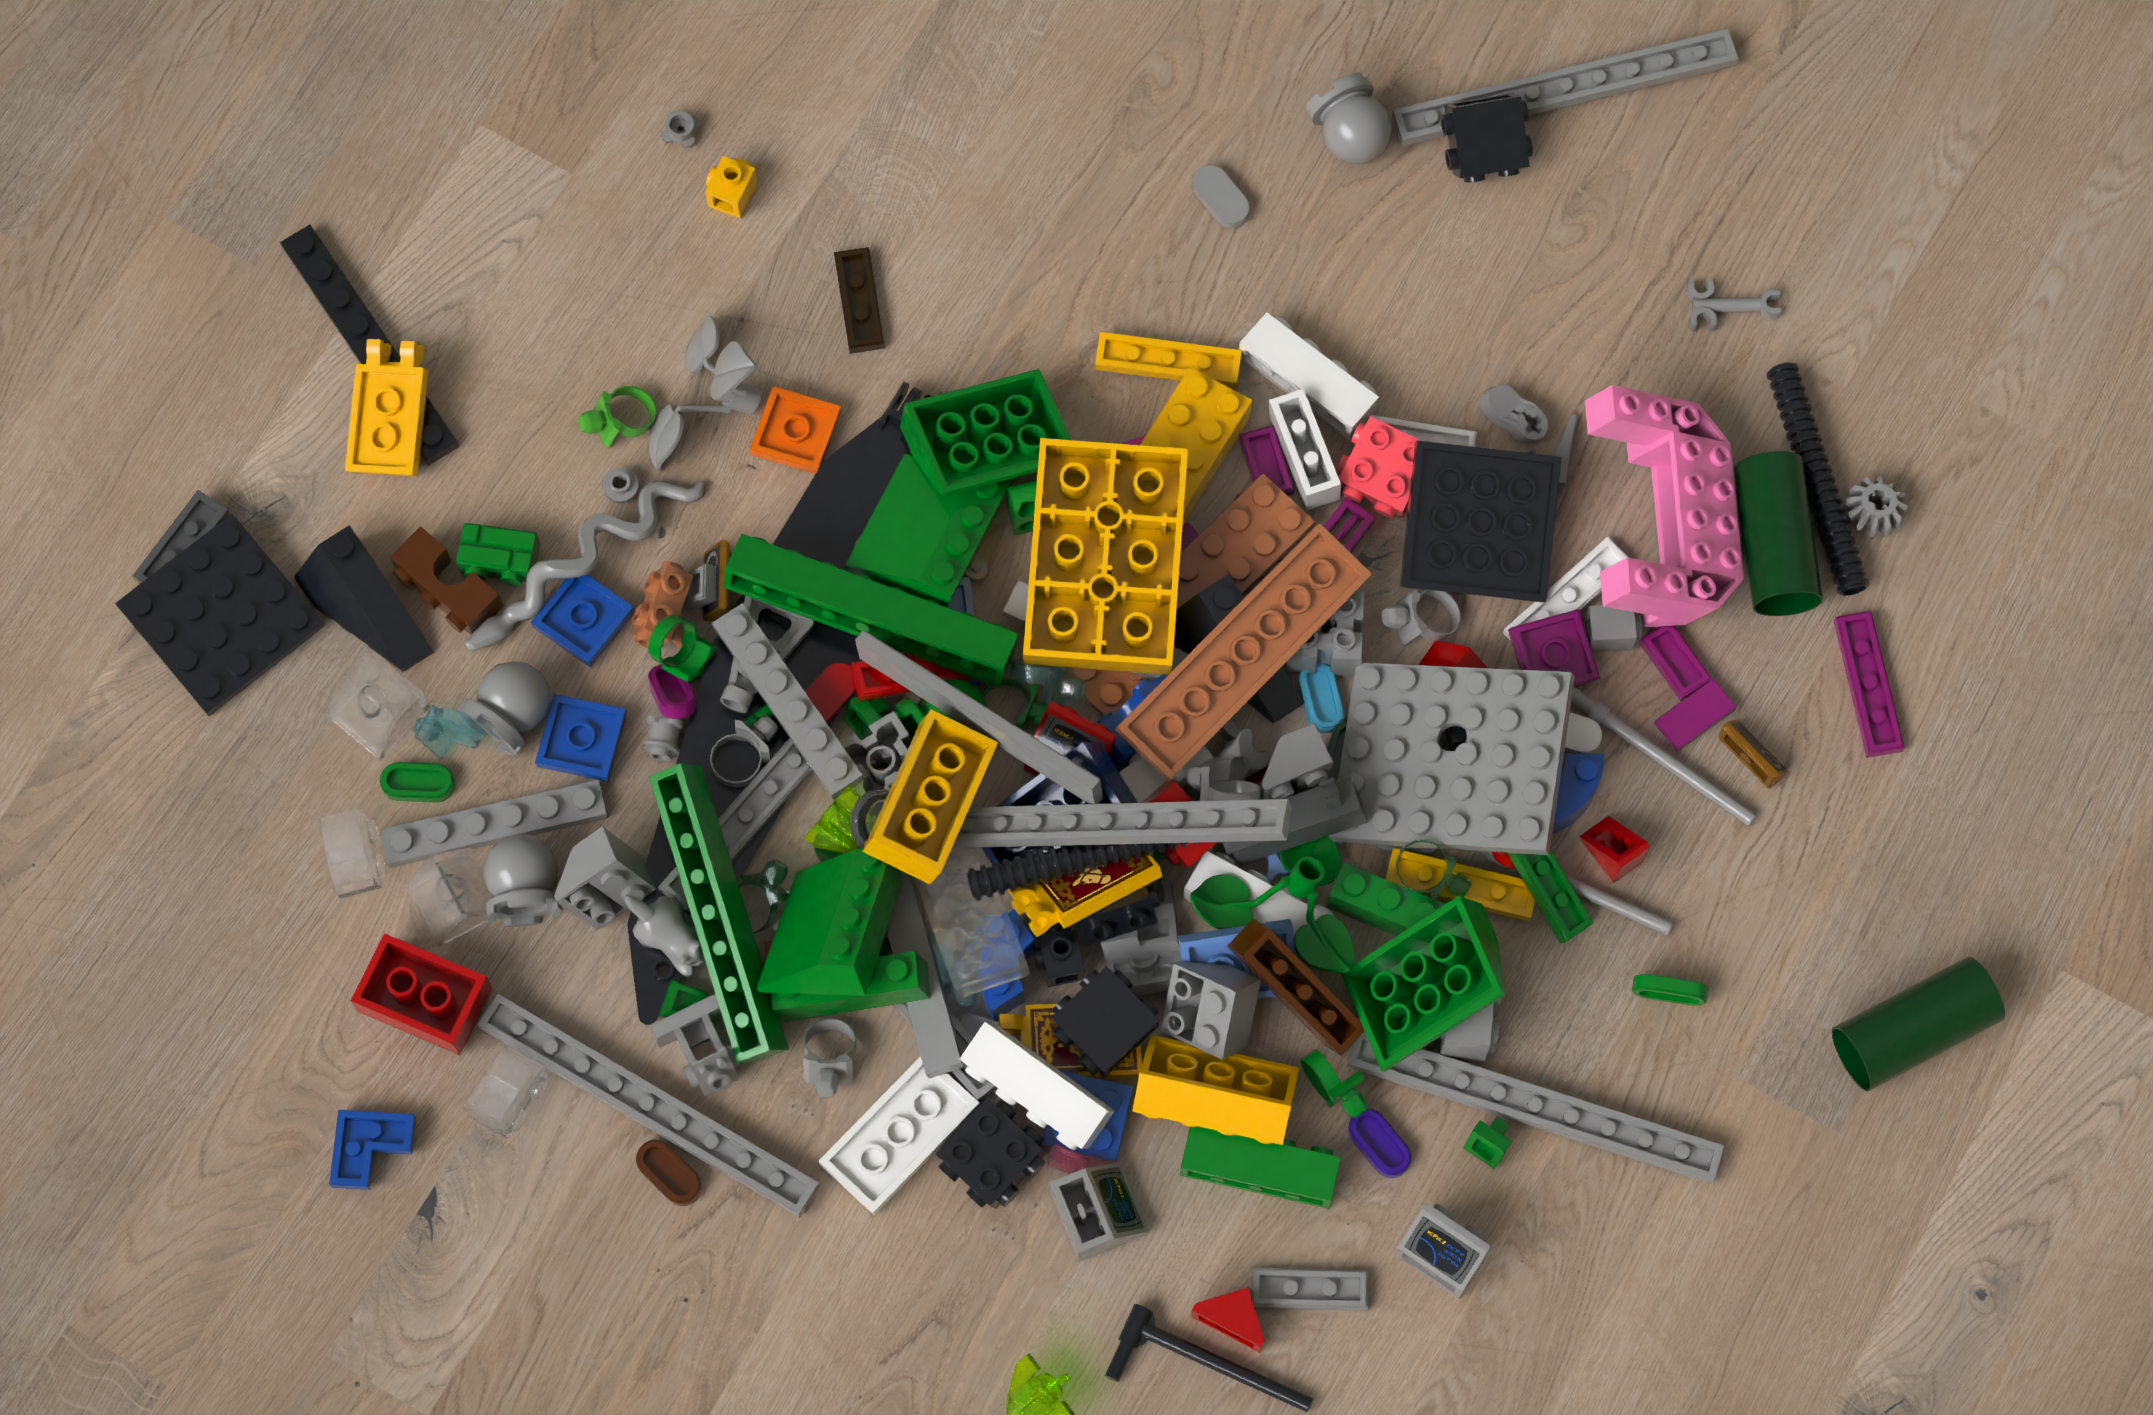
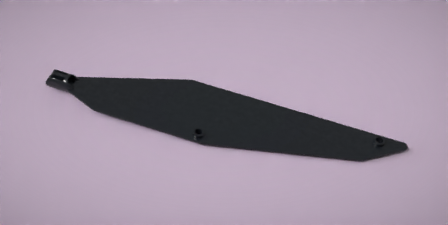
M903 381L882 417L823 461L773 545L786 550H796L803 556L819 562L832 563L837 568L850 572L844 569L854 550L856 541L861 537L904 454H910V449L900 424L904 404L920 400L922 390L916 387L912 388L904 400L909 389V383ZM926 394V395L924 396V398H928V397H932V396L929 395V394ZM741 595L735 607L742 603L744 604L746 595ZM764 609L759 614L757 624L769 640L777 641L791 627V620ZM816 621L812 630L784 663L802 689L806 691L828 666L834 663H845L851 666L853 662L863 660L859 658L855 642L858 636ZM717 635L713 641L716 649L707 661L696 697V710L690 716L676 765L683 763L702 766L717 818L719 819L747 786L734 788L719 782L712 773L710 763L711 750L716 742L724 736L736 734L735 720L743 722L751 715H754L766 703L759 693L753 698L746 713L736 712L721 703L720 698L729 683L734 656L720 636ZM840 711L828 723V726L830 728L836 720L837 716L839 715ZM775 716L772 720L778 726L777 733L769 743L764 742L768 745L770 760L790 738ZM729 741L720 746L714 754L713 768L719 776L726 780L735 782L746 780L754 774L759 766V753L747 741ZM762 763V768H761V770L764 768V766H765L767 763ZM787 800L733 860L732 866L737 882L740 881ZM661 815L646 861L647 868L656 887V890L645 896L642 900L648 906L657 901L659 897L666 896L659 891L658 887L676 867ZM631 911L627 926L638 1017L641 1023L651 1025L660 1014L670 980L679 982L683 975L679 973L670 959L660 949L643 946L635 938L633 927L638 917ZM684 911L683 917L685 922L695 928L691 912L686 913ZM661 966H668L671 969L670 973L666 976L659 975L657 970Z

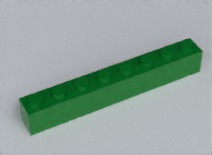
M741 533L725 567L723 588L859 636L862 631H867L897 651L999 688L1015 653L1018 633L1010 631V629L1003 625H994L977 619L970 613L958 612L941 606L934 600H924L913 596L901 588L877 583L865 575H855L839 569L832 563L819 562L803 556L796 550H786L770 544L760 537H750Z
M680 763L649 776L736 1062H758L789 1050L780 1018L772 1011L771 993H762L757 990L764 966L702 766Z

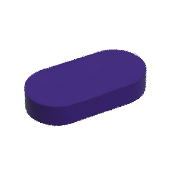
M1368 1109L1356 1119L1351 1117L1348 1126L1349 1137L1375 1170L1387 1178L1402 1176L1410 1166L1411 1151L1383 1115L1374 1109Z

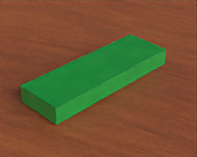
M1551 849L1550 855L1508 853L1560 944L1568 942L1593 924L1592 919Z

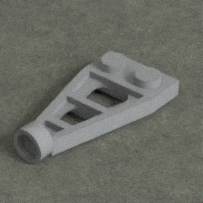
M745 596L744 605L756 623L758 622L760 612L764 609L791 620V627L781 639L777 641L769 640L785 662L812 630L816 621ZM733 657L729 683L720 701L731 710L746 713L753 698L759 692Z

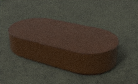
M650 1140L639 1148L636 1155V1164L639 1171L672 1204L688 1206L699 1198L702 1191L699 1175L666 1142Z

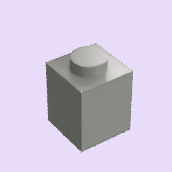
M1603 605L1589 606L1585 620L1592 652L1633 650L1636 639L1642 636L1641 617L1635 616L1634 612L1603 607Z

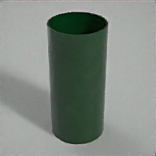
M1774 451L1742 459L1734 466V476L1753 610L1765 616H1787L1814 609L1823 602L1803 458L1793 452Z
M1966 957L1833 1027L1832 1039L1838 1056L1851 1078L1861 1089L1868 1092L2005 1019V1008L2000 993L1988 972L1977 960L1972 957Z

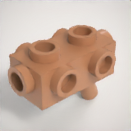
M663 561L661 568L657 571H652L644 584L646 597L643 604L641 603L637 607L633 615L632 623L634 624V630L631 636L642 647L648 648L652 631L664 617L671 614L681 616L680 613L693 575L683 571V567L675 562ZM683 622L669 631L663 645L672 641L681 649L684 632L679 627Z

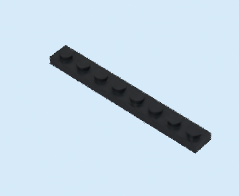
M311 225L304 227L280 242L282 249L360 364H366L367 339L383 340V343L391 344ZM392 346L388 362L400 363L401 357ZM426 396L420 453L427 464L430 465L457 449L459 444Z

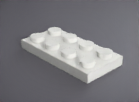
M920 1056L819 1160V1164L866 1209L875 1215L980 1106V1103L948 1073L929 1079L925 1074Z

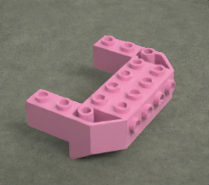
M1611 385L1585 400L1588 435L1627 442L1628 463L1651 467L1660 563L1627 557L1600 571L1603 607L1641 613L1644 627L1686 625L1719 609L1744 580L1731 443L1699 403Z

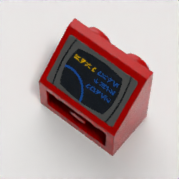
M1052 701L1048 705L1034 735L1036 739L1063 756L1082 742H1100L1111 760L1117 737L1106 726L1100 723H1092L1080 717L1072 708L1060 706ZM1024 763L1023 770L1034 776L1040 774L1038 771Z

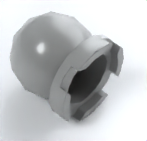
M1358 72L1333 81L1332 84L1335 89L1329 91L1323 97L1317 92L1309 100L1305 108L1314 125H1323L1322 135L1327 148L1336 158L1350 164H1366L1384 153L1389 145L1392 124L1387 110L1377 99L1371 98L1374 88L1367 76L1364 78Z
M512 661L497 664L483 677L477 689V701L466 699L457 710L460 713L458 717L477 736L481 738L487 733L500 742L496 747L497 750L515 757L525 743L520 733L532 730L544 719L550 706V687L542 673L526 662Z
M519 833L506 837L491 847L484 859L483 876L488 891L494 896V898L486 903L489 923H494L496 918L503 919L504 926L506 927L541 924V916L552 913V917L556 919L563 913L562 905L557 903L554 898L555 892L551 891L557 883L558 873L554 854L537 837Z

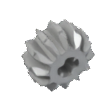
M1882 475L1877 476L1875 483L1866 476L1862 479L1860 485L1855 484L1851 487L1849 491L1851 497L1846 499L1844 506L1850 510L1847 514L1849 522L1858 521L1855 528L1857 533L1866 528L1869 529L1870 538L1875 537L1878 530L1886 537L1890 535L1892 527L1896 529L1901 527L1903 523L1901 516L1906 515L1908 505L1902 503L1906 498L1905 492L1894 491L1897 486L1896 480L1886 485Z

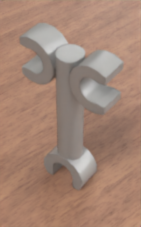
M1689 280L1686 289V296L1692 302V313L1688 322L1691 332H1695L1697 320L1700 318L1707 320L1709 331H1714L1717 323L1715 313L1760 312L1763 317L1770 320L1779 318L1782 312L1781 308H1771L1767 304L1768 301L1779 300L1780 291L1776 289L1765 291L1759 298H1712L1715 289L1712 280L1707 281L1706 292L1699 293L1695 290L1694 280Z

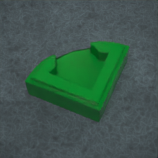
M670 980L659 1016L666 1018L705 999L708 992Z

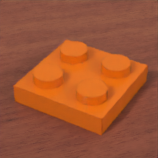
M773 386L750 446V455L816 474L827 454L842 412L841 406Z

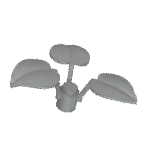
M710 315L705 317L688 343L685 352V366L689 372L697 373L704 365L706 369L715 374L710 394L714 400L721 401L722 405H679L675 409L674 406L668 404L661 410L652 425L649 436L650 458L654 467L661 471L663 462L671 455L682 436L684 427L683 413L723 412L729 414L731 409H734L744 414L752 415L758 408L761 400V390L743 382L758 366L749 357L741 343L736 341L730 342L721 352L716 362V367L711 363L710 357L716 352L719 345V327L714 317Z

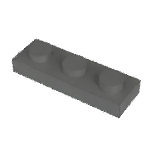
M197 490L133 574L134 580L140 584L222 522L229 514L228 509L200 490Z

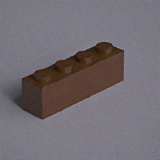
M1252 919L1228 944L1227 947L1327 1048L1342 1056L1365 1031L1360 1020L1267 926Z

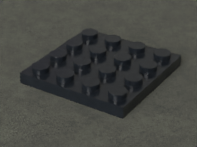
M1415 441L1400 587L1546 603L1562 457Z
M233 514L225 518L115 603L208 717L325 626L320 617Z

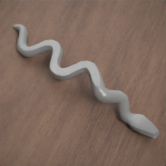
M654 481L646 484L639 493L638 508L640 519L635 524L604 513L595 514L587 518L580 526L578 533L581 551L580 558L573 560L550 559L538 561L534 564L527 574L525 600L508 605L501 615L487 618L466 640L467 648L470 651H475L479 648L493 646L506 638L517 622L530 620L535 617L544 604L545 584L548 580L579 578L591 573L599 559L596 541L598 533L609 532L631 541L646 539L656 530L658 516L655 500L657 498L668 497L683 502L697 501L703 496L704 482L699 481L693 488L670 484L666 481Z

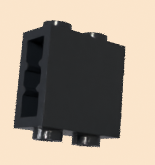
M1508 93L1444 104L1445 114L1441 115V127L1445 136L1448 135L1450 148L1445 150L1447 168L1449 171H1453V175L1464 178V182L1470 183L1485 180V174L1498 172L1500 177L1513 176L1520 173L1519 168L1530 167L1528 157L1533 155V147L1530 136H1526L1524 122H1527L1529 119L1527 104L1525 100H1521V96Z
M1154 885L1144 886L1078 921L1085 945L1089 946L1157 924L1154 908L1159 907L1160 903Z
M1107 966L1101 972H1098L1096 969L1091 971L1081 981L1079 985L1082 989L1073 998L1066 995L1054 1006L1052 1011L1055 1015L1051 1018L1052 1025L1055 1027L1052 1031L1054 1037L1065 1048L1072 1045L1081 1054L1078 1058L1081 1065L1091 1075L1094 1076L1098 1072L1104 1079L1159 1027L1160 1022L1156 1017L1160 1012L1146 997L1139 1000L1130 990L1133 987L1131 981L1120 970L1117 969L1113 973Z
M986 1098L935 1154L943 1161L938 1167L954 1182L960 1177L970 1187L966 1194L982 1208L986 1204L995 1209L1000 1204L1006 1207L1018 1195L1020 1190L1017 1186L1026 1176L1030 1179L1033 1178L1046 1163L1042 1158L1048 1153L1041 1146L1045 1139L1030 1125L1022 1129L1013 1120L1017 1113L1002 1099L995 1103L991 1099Z

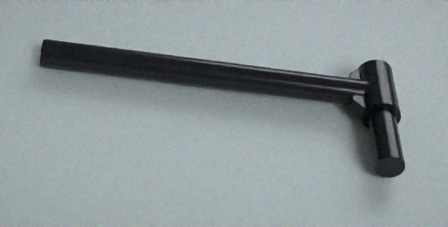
M1134 1304L1118 1338L1120 1343L1105 1374V1377L1110 1380L1119 1382L1134 1348L1146 1344L1147 1340L1304 1412H1308L1313 1398L1154 1326L1153 1312L1138 1304Z

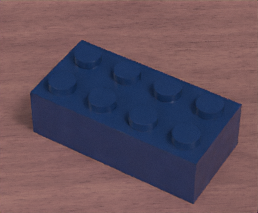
M1082 742L1065 755L1071 761L1100 778L1103 799L1099 804L1138 803L1100 742ZM1040 773L995 807L1078 805L1088 803ZM1060 846L981 848L991 863L997 862L999 865L1003 864V859H1008L1011 862L1014 861L1015 856H1020L1022 859L1025 858L1026 853H1031L1034 856L1037 855L1038 850H1043L1045 853L1048 852L1049 847H1054L1056 850L1060 849Z

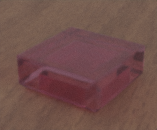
M1053 1144L1048 1154V1165L1067 1174L1088 1168L1086 1157L1060 1145Z

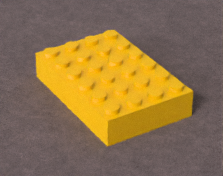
M1040 438L1023 647L1024 664L1166 675L1172 672L1188 449Z

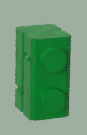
M464 523L456 563L460 573H463L466 578L474 572L483 581L486 580V577L499 578L503 584L521 586L522 582H526L530 568L538 560L540 541L537 532Z

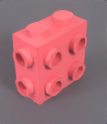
M1370 416L1366 425L1360 423L1351 439V442L1356 445L1350 456H1342L1336 468V473L1339 476L1341 488L1343 489L1341 494L1358 503L1364 499L1374 504L1373 509L1385 517L1393 519L1394 515L1403 518L1409 504L1415 441L1421 440Z

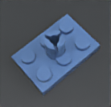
M1290 919L1261 923L1270 928L1295 954L1293 925ZM1245 926L1178 936L1180 961L1229 965L1256 977L1227 947ZM1262 982L1260 983L1257 999L1275 996Z

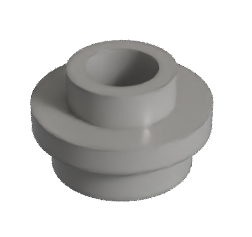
M616 468L606 474L603 479L602 488L605 496L610 501L626 503L637 495L639 482L637 476L631 470ZM618 480L627 482L626 486L621 489L615 488L614 484Z

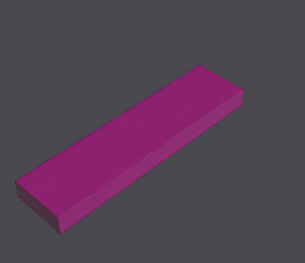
M1872 611L1836 616L1834 625L1866 758L1903 752L1905 746Z

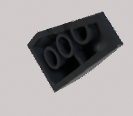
M350 525L318 544L294 576V579L315 609L333 619L341 628L359 638L371 650L400 671H406L434 653Z
M1229 574L1176 609L1174 640L1181 651L1190 654L1245 598ZM1282 666L1246 703L1270 722L1275 723L1304 704V701L1286 669Z

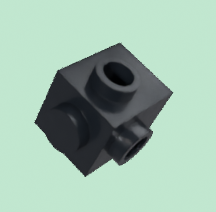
M1062 925L1049 928L1045 934L1039 936L1040 947L1033 948L1037 970H1045L1048 987L1078 982L1085 978V968L1076 928L1064 929Z

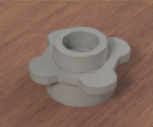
M683 111L669 113L666 129L661 133L662 140L665 143H680L684 148L692 147L695 144V132L701 127L700 119ZM683 127L684 131L679 132L678 128Z

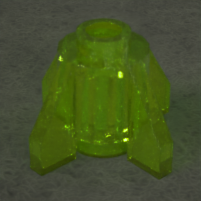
M848 785L832 801L828 809L804 836V839L815 848L847 853L854 849H864V841L859 835L857 826L858 814L863 806L860 794ZM867 814L865 825L867 834L870 835L868 831L871 829L872 824Z
M1030 1353L1016 1363L1005 1401L1007 1415H1075L1065 1400L1062 1402L1059 1400L1063 1396L1062 1387L1071 1380L1067 1373L1057 1379L1046 1372L1037 1375L1036 1373L1041 1368Z

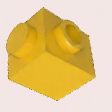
M722 156L718 166L711 168L706 180L708 187L705 192L708 207L741 219L758 184L755 168L744 159H730Z

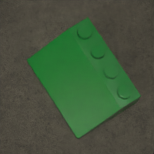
M1040 369L905 403L900 424L913 458L942 497L1038 472L1040 438L1071 440Z
M904 454L844 569L856 575H865L877 583L901 588L906 593L924 600H934L941 606L948 608L1003 501L1009 484L1001 481L942 497L913 456Z
M854 849L796 872L757 985L758 992L866 996L903 881L900 870L862 852L863 849Z
M1460 895L1355 963L1351 972L1341 973L1380 1069L1385 1072L1506 995L1497 936L1484 906Z

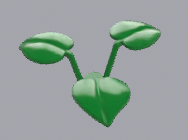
M1329 836L1281 851V864L1290 874L1283 876L1280 882L1255 900L1249 901V889L1241 880L1226 874L1215 875L1206 879L1190 894V901L1198 915L1210 926L1220 930L1246 926L1253 919L1250 908L1259 906L1282 888L1287 887L1292 896L1296 898L1307 897L1308 899L1306 911L1308 925L1299 927L1294 935V947L1302 961L1315 969L1328 972L1348 973L1353 969L1355 951L1351 936L1345 925L1332 915H1322L1316 921L1313 916L1315 900L1318 897L1315 889L1317 886L1333 883L1341 869L1339 851L1336 843L1332 842Z

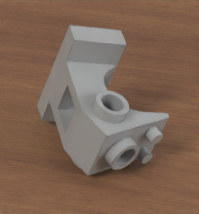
M716 994L650 1025L660 1048L675 1040L678 1041L689 1065L683 1067V1070L692 1088L700 1085L705 1096L722 1090L729 1084L739 1080L735 1067L741 1065L740 1062H736L731 1044L726 1047L723 1046L712 1022L723 1017ZM711 1039L717 1052L697 1061L691 1049Z

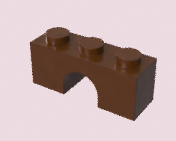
M421 526L390 556L395 568L392 572L394 576L406 587L412 584L421 591L419 597L431 609L435 610L439 607L447 614L445 620L459 633L465 630L471 635L487 618L495 616L504 607L500 595L474 572L465 580L455 585H447L440 582V575L452 562L447 549Z

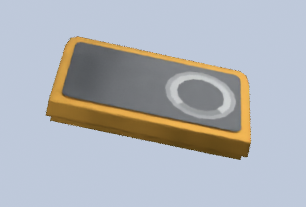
M727 540L719 541L709 548L703 556V565L710 564L716 566V601L702 607V618L704 621H715L731 611V590L723 588L725 567L732 554Z
M1727 721L1723 725L1718 736L1719 740L1767 788L1771 789L1788 773V770L1740 721Z

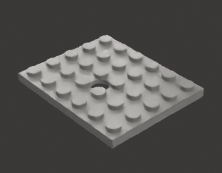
M1361 663V666H1356L1338 780L1349 776L1352 777L1359 791L1368 823L1329 835V838L1332 842L1550 855L1575 680L1572 672ZM1451 726L1464 728L1467 733L1465 743L1460 744L1455 751H1446L1441 748L1440 736L1445 729Z

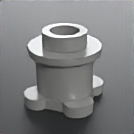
M654 715L648 716L646 723L649 724L650 734L648 741L644 742L643 749L654 760L670 761L671 757L678 756L680 752L677 743L679 736L685 734L686 729L682 727L683 721Z

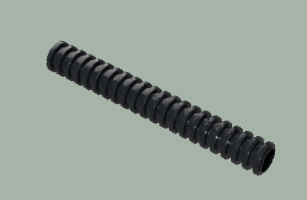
M1790 362L1782 363L1771 368L1766 376L1769 381H1772L1770 388L1775 391L1773 397L1778 401L1777 409L1782 411L1780 418L1782 421H1785L1783 427L1785 431H1789L1786 437L1789 441H1792L1790 449L1803 458L1807 491L1809 492L1808 498L1809 502H1812L1810 510L1815 513L1813 516L1814 521L1819 523L1816 528L1819 533H1822L1820 540L1822 543H1825L1823 550L1829 554L1826 559L1829 564H1832L1830 571L1832 574H1836L1833 580L1835 584L1839 585L1837 592L1843 596L1854 595L1864 591L1870 583L1867 578H1864L1866 575L1865 569L1860 567L1863 562L1860 557H1857L1859 550L1857 547H1854L1856 543L1855 538L1850 536L1853 531L1850 526H1847L1849 519L1847 516H1843L1846 510L1844 506L1840 505L1842 498L1840 495H1836L1839 489L1837 485H1833L1836 480L1833 475H1830L1832 468L1827 464L1829 461L1828 456L1823 454L1825 447L1823 444H1820L1822 438L1820 434H1816L1819 428L1816 424H1813L1815 416L1810 414L1812 407L1807 403L1809 398L1804 393L1805 386L1800 383L1802 377L1797 373L1799 370L1798 365Z
M1187 843L1071 845L1068 847L1063 845L1060 846V849L1056 850L1054 847H1049L1048 852L1044 853L1043 850H1038L1037 855L1034 856L1031 853H1026L1025 858L1021 859L1020 856H1015L1014 861L1011 862L1008 859H1003V864L998 865L997 862H992L991 867L988 868L985 865H981L980 870L976 871L974 868H969L967 878L973 898L976 901H980L984 895H987L988 898L993 897V893L996 892L999 895H1003L1007 889L1010 892L1016 891V887L1019 886L1022 889H1026L1030 883L1033 886L1039 885L1041 880L1049 883L1053 877L1056 880H1060L1064 874H1067L1068 877L1073 876V872L1076 871L1079 874H1083L1087 868L1090 871H1094L1096 866L1099 865L1102 868H1106L1110 862L1113 865H1117L1121 859L1129 862L1133 856L1136 859H1140L1144 853L1147 856H1151L1153 851L1157 850L1159 853H1163L1167 847L1170 850H1174L1176 845L1180 844L1181 847H1186Z

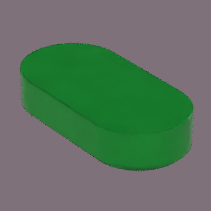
M394 762L383 769L380 775V786L384 794L395 801L438 803L447 800L453 794L455 779L450 769L442 764Z
M1640 974L1633 977L1632 992L1642 998L1692 1006L1703 1005L1708 999L1709 988L1702 983L1650 974Z

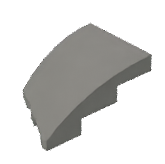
M1170 878L1160 881L1159 889L1156 890L1160 903L1159 907L1154 908L1157 924L1100 942L1107 967L1113 973L1117 969L1120 970L1133 984L1130 990L1136 996L1168 991L1173 963L1180 961L1179 929Z

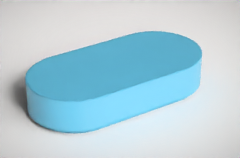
M1316 663L1315 674L1309 673L1308 670L1300 671L1298 685L1302 700L1304 701L1303 705L1309 725L1314 723L1317 731L1320 733H1331L1334 727L1343 721L1345 711L1335 673L1330 672L1328 664Z

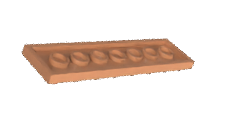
M1264 474L1260 475L1181 552L1176 609L1228 574L1244 596L1280 558L1282 559L1315 526V521ZM1174 640V648L1181 651V649ZM1063 667L1059 671V676L1101 716L1109 712L1114 714L1131 698L1133 688L1146 679L1138 674L1126 671Z
M1318 523L1115 730L1169 782L1353 595L1372 573L1323 525Z

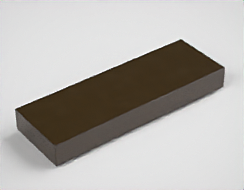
M869 247L834 252L849 353L885 349Z

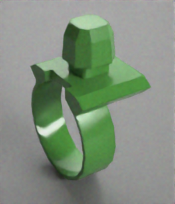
M622 386L615 389L612 394L603 391L593 410L585 411L580 415L578 424L582 432L588 434L599 433L603 444L609 448L617 434L626 437H637L645 434L655 420L657 413L656 405L652 397L643 389L635 386ZM619 395H629L637 398L649 411V424L643 427H630L613 418L609 407L611 399Z

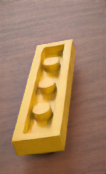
M1100 332L1095 370L1181 381L1189 367L1229 388L1237 389L1242 350Z
M1392 849L1386 880L1444 902H1450L1460 895L1483 904L1486 912L1530 922L1535 899L1523 879L1404 850Z

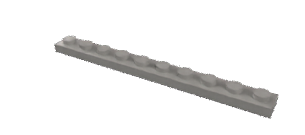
M1724 29L1393 109L1392 118L1401 146H1406L1445 136L1441 127V115L1445 114L1444 104L1514 93L1521 96L1522 101L1525 100L1530 116L1736 66L1739 58L1729 30Z
M1288 799L970 807L952 848L1285 841L1288 836L1292 805Z
M498 993L477 1024L478 1028L799 1218L820 1186L819 1182Z
M1365 1031L1354 1042L1347 1063L1348 1068L1709 1184H1713L1724 1149L1722 1144L1425 1049L1418 1050L1386 1072L1381 1071Z

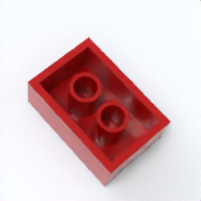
M384 933L350 1001L361 1014L460 1055L493 988L487 976Z

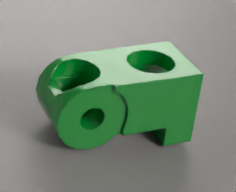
M1036 480L1007 487L1009 497L1005 498L1015 536L1033 531Z

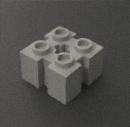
M1355 591L1286 662L1287 673H1300V671L1308 670L1309 673L1315 674L1316 663L1328 664L1330 672L1335 673V675H1355L1356 666H1361L1363 632H1361L1363 623L1364 592ZM1321 631H1328L1329 633L1324 634Z
M894 711L869 725L871 735L860 741L857 735L854 734L841 742L864 777L862 782L854 786L855 793L862 806L872 796L889 793L911 744L907 730ZM882 764H884L887 767L884 770L878 769V767ZM886 798L878 800L870 807L867 814L872 822L877 820Z

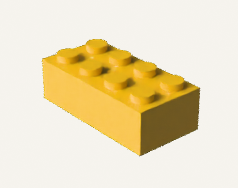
M1191 367L1183 376L1140 444L1144 446L1188 449L1183 525L1238 439L1239 434H1241L1248 423L1253 401Z
M930 709L916 730L862 852L931 884L943 870L998 742Z
M1150 1035L1139 1074L1132 1112L1141 1113L1152 1119L1163 1118L1177 1121L1188 1127L1199 1126L1213 1129L1224 1135L1249 1137L1264 1144L1276 1143L1283 1145L1300 1067L1237 1053L1221 1060L1185 1042Z

